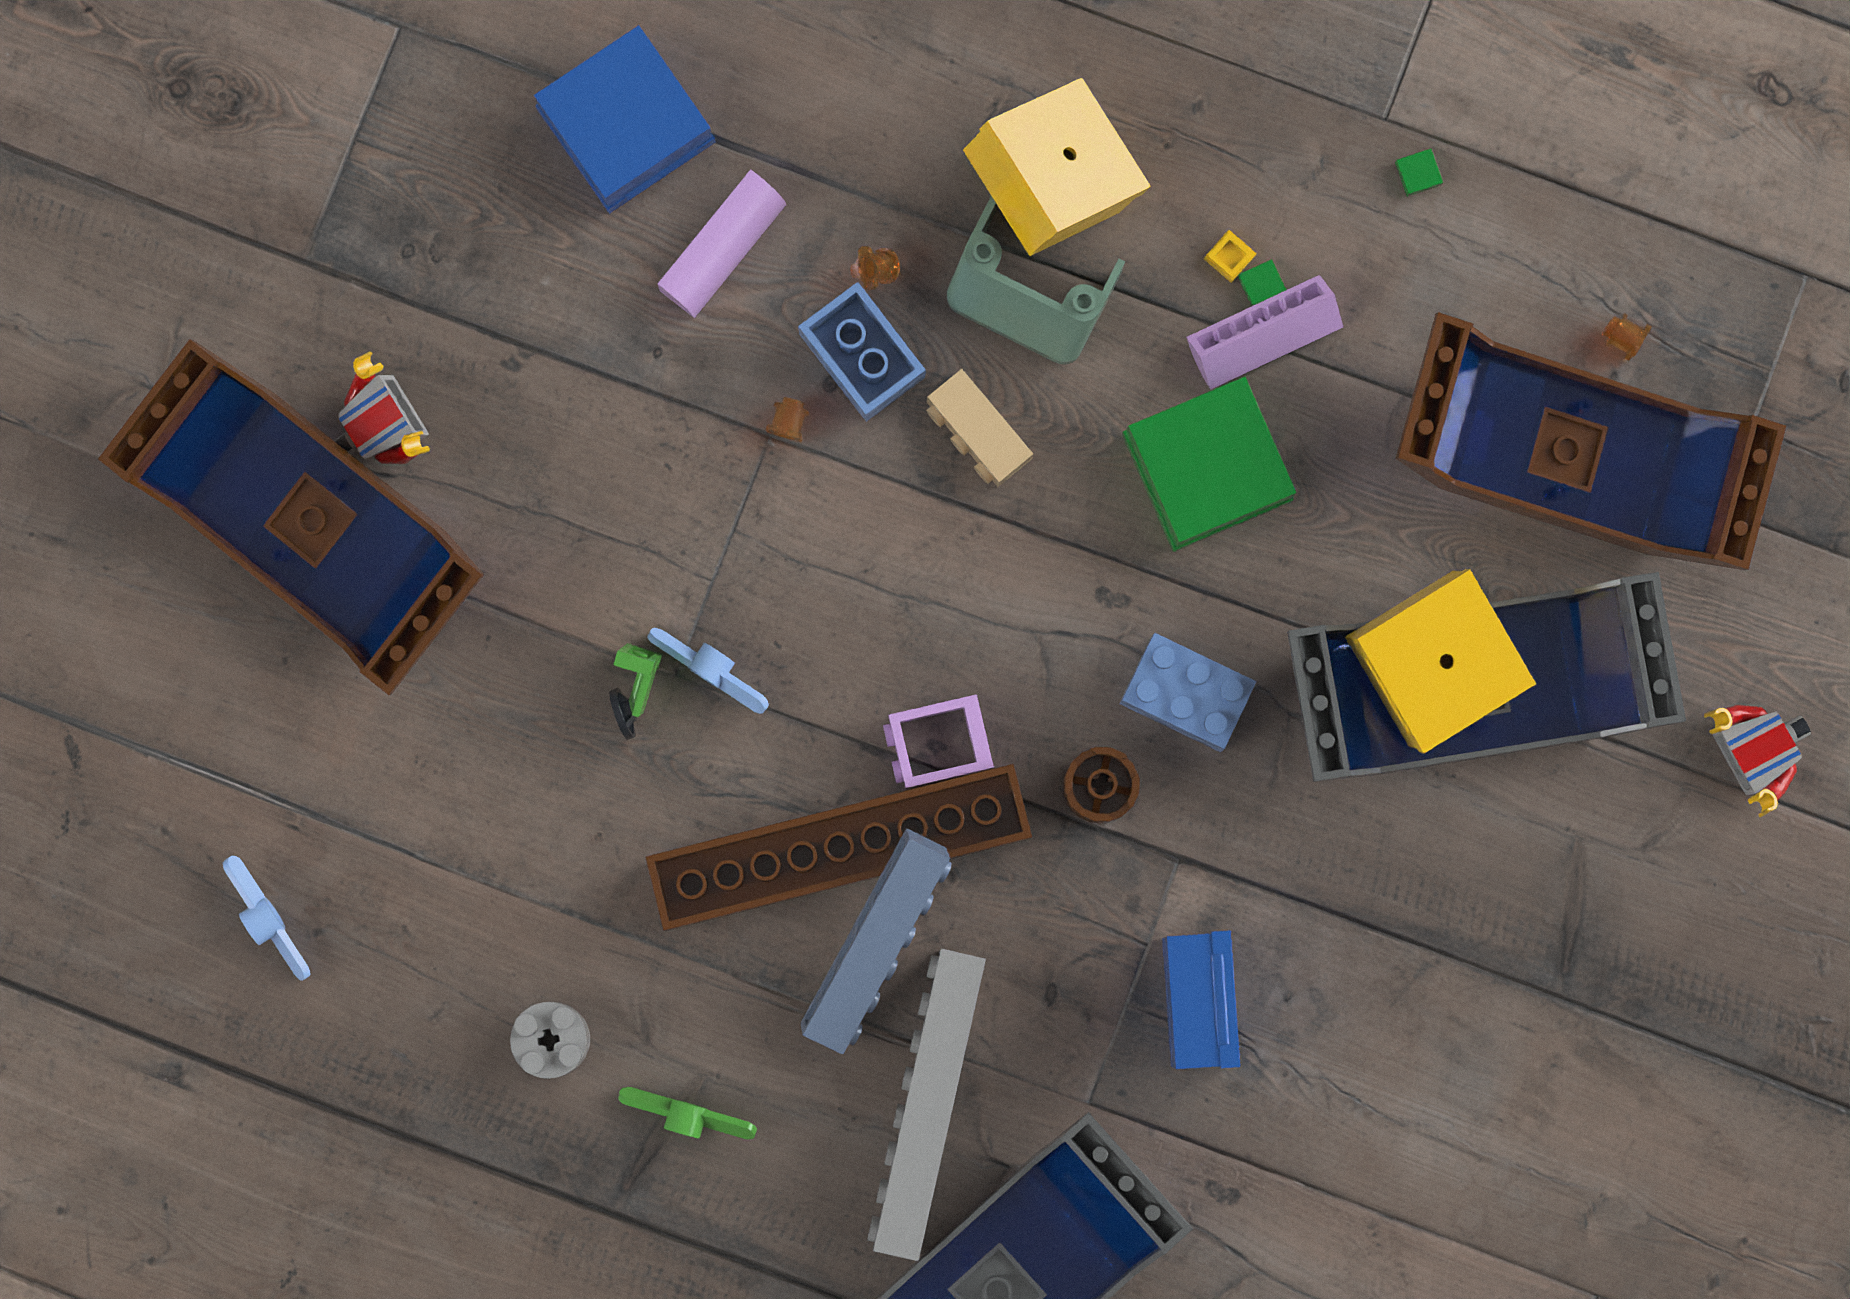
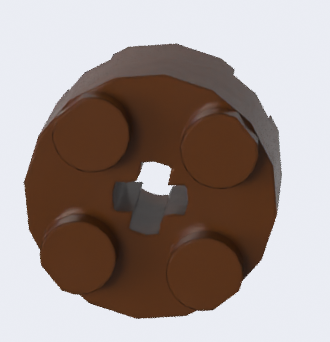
M1094 747L1082 752L1070 763L1063 778V795L1068 807L1079 818L1090 823L1107 824L1121 818L1134 806L1140 792V777L1134 764L1123 752L1111 747ZM1100 776L1106 777L1105 783L1111 784V790H1105L1102 795L1096 794V788L1091 787V781H1097Z

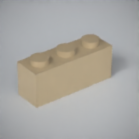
M963 369L959 370L927 397V404L930 406L926 410L928 415L939 427L945 424L954 436L950 438L951 442L963 456L969 453L978 463L974 466V469L987 484L993 481L999 487L1032 460V451Z

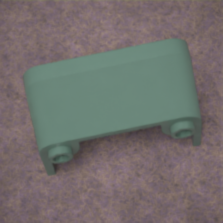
M991 196L965 246L949 284L947 303L955 313L1055 363L1062 365L1073 363L1079 358L1122 273L1125 261L1118 259L1102 291L1087 284H1080L1069 290L1062 304L996 272L1001 260L1002 249L994 237L985 233L997 210V204Z

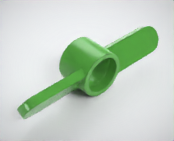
M624 1087L619 1091L618 1100L622 1104L666 1116L664 1129L700 1139L703 1127L743 1139H753L757 1132L756 1126L748 1121L713 1112L698 1105L667 1098L633 1087Z

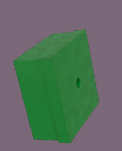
M1246 376L1128 425L1127 430L1122 432L1124 441L1173 552L1292 503L1294 500L1293 497L1296 494V490Z

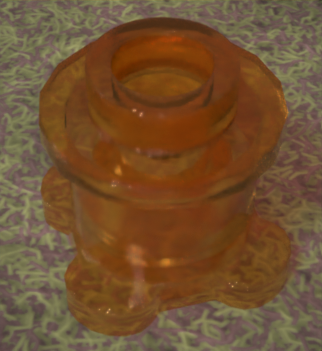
M862 246L858 249V258L851 265L850 272L853 278H858L864 283L866 290H875L878 287V282L881 284H891L897 279L900 271V262L896 253L890 248H879L873 252L870 246Z
M1623 313L1620 318L1616 316L1611 318L1602 335L1607 337L1606 346L1612 344L1626 352L1624 359L1630 361L1641 348L1652 326L1646 324L1642 328L1628 320V315Z
M783 397L782 403L774 402L773 407L776 408L772 425L767 424L765 430H767V433L802 443L804 437L800 433L804 418L810 414L809 411L803 409L805 403L788 397Z

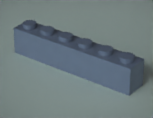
M906 828L800 1023L803 1036L841 1054H844L849 1044L853 1046L857 1042L862 1031L860 1023L866 1012L872 1013L880 998L878 990L884 980L889 981L897 968L898 960H896L899 951L902 947L906 949L910 945L916 928L913 927L919 915H926L933 902L934 896L931 893L937 882L943 883L949 874L951 862H949L950 857L946 847Z

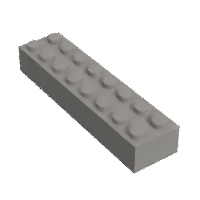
M940 949L938 956L931 955L926 977L933 979L930 993H922L918 1015L925 1016L922 1031L914 1029L910 1052L916 1053L914 1067L906 1066L901 1090L908 1091L905 1105L897 1104L893 1127L899 1128L897 1142L889 1141L884 1165L891 1166L888 1180L883 1178L880 1180L876 1203L883 1204L880 1217L872 1216L867 1241L874 1242L873 1251L919 1261L986 961L985 958Z

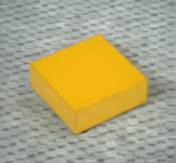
M1228 230L1206 254L1204 260L1232 283L1257 253L1232 231Z

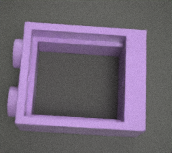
M977 694L890 714L888 716L890 724L883 725L887 746H895L898 760L892 761L896 784L904 782L905 790L994 768ZM963 709L975 762L913 777L900 723Z

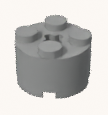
M559 1002L538 1003L527 1008L516 1019L510 1037L511 1050L519 1066L533 1076L547 1079L565 1076L573 1072L586 1057L590 1047L589 1028L585 1019L575 1009ZM548 1029L551 1030L552 1035H559L560 1042L554 1044L553 1051H550L549 1046L542 1045L541 1038L546 1037V1030Z

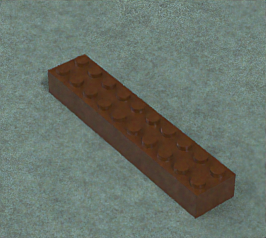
M1014 764L645 856L663 931H670L879 878L906 828L946 847L950 859L1029 840L1032 838Z

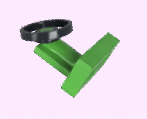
M629 643L617 651L613 665L637 672L630 698L628 699L624 696L619 688L609 691L614 716L626 740L636 736L633 722L637 721V717L644 713L656 670L659 669L663 656L661 653Z

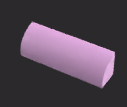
M750 169L659 281L658 287L660 292L695 318L786 206L784 199L764 179Z
M1318 275L1186 338L1194 360L1211 390L1343 328L1335 294L1321 276Z

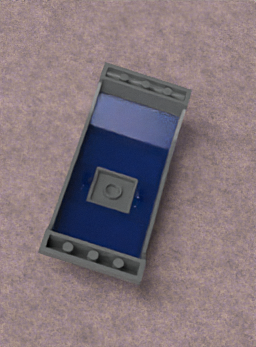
M1659 572L1623 577L1577 589L1489 602L1536 685L1426 753H1420L1418 749L1407 745L1345 638L1368 622L1320 625L1288 630L1287 635L1313 782L1381 775L1590 741L1685 722V711Z
M1088 1112L1029 1158L919 1258V1261L913 1263L875 1299H1109L1136 1274L1171 1250L1193 1228Z

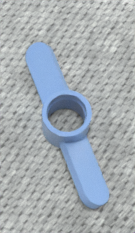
M652 628L647 638L651 643L686 665L688 669L711 685L721 689L756 713L761 714L768 708L769 703L762 694L729 673L735 663L712 646L703 643L699 651L695 652L661 629Z
M230 856L223 862L224 871L248 906L246 910L239 913V917L248 933L258 945L271 938L293 974L302 981L309 977V967L284 929L286 928L281 917L271 902L264 896L244 863L237 856Z

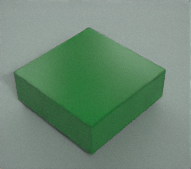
M1432 149L1397 159L1395 162L1407 197L1443 184Z
M1272 259L1238 275V279L1251 307L1287 290Z

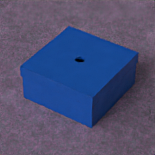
M639 25L534 95L537 102L535 105L537 111L609 214L716 143L710 126Z
M1231 930L1162 938L1171 1067L1175 1069L1240 1067Z

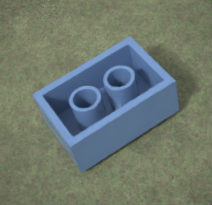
M859 282L855 283L798 326L799 335L866 422L925 378V368Z
M1154 633L1119 704L1221 752L1225 749L1257 681Z

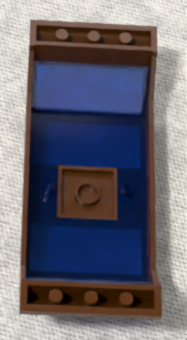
M1440 312L1435 314L1395 459L1442 490L1636 552L1733 569L1749 570L1786 425L1755 415L1747 416L1700 409L1495 342L1474 328L1473 323Z
M192 339L188 340L98 458L99 461L125 482L134 485L172 509L337 643L360 669L359 672L387 695H391L484 576L481 570L443 528L274 392Z

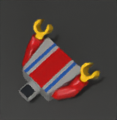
M369 351L357 357L353 362L356 374L344 400L345 408L338 415L346 432L333 441L351 455L359 451L365 460L376 459L381 464H407L419 454L430 451L429 446L422 447L420 444V440L427 437L429 433L394 375H378L375 377L376 373L383 370V365L378 363L373 366L370 360L372 352Z
M1733 705L1706 712L1704 718L1710 716L1715 721V728L1709 730V732L1716 740L1745 795L1755 794L1748 799V803L1752 804L1755 801L1760 803L1762 812L1758 814L1759 817L1776 809L1777 801L1785 794L1797 772L1795 763L1802 758L1795 743L1811 735L1810 728L1805 719L1799 715L1784 723L1777 712L1768 714L1762 707Z

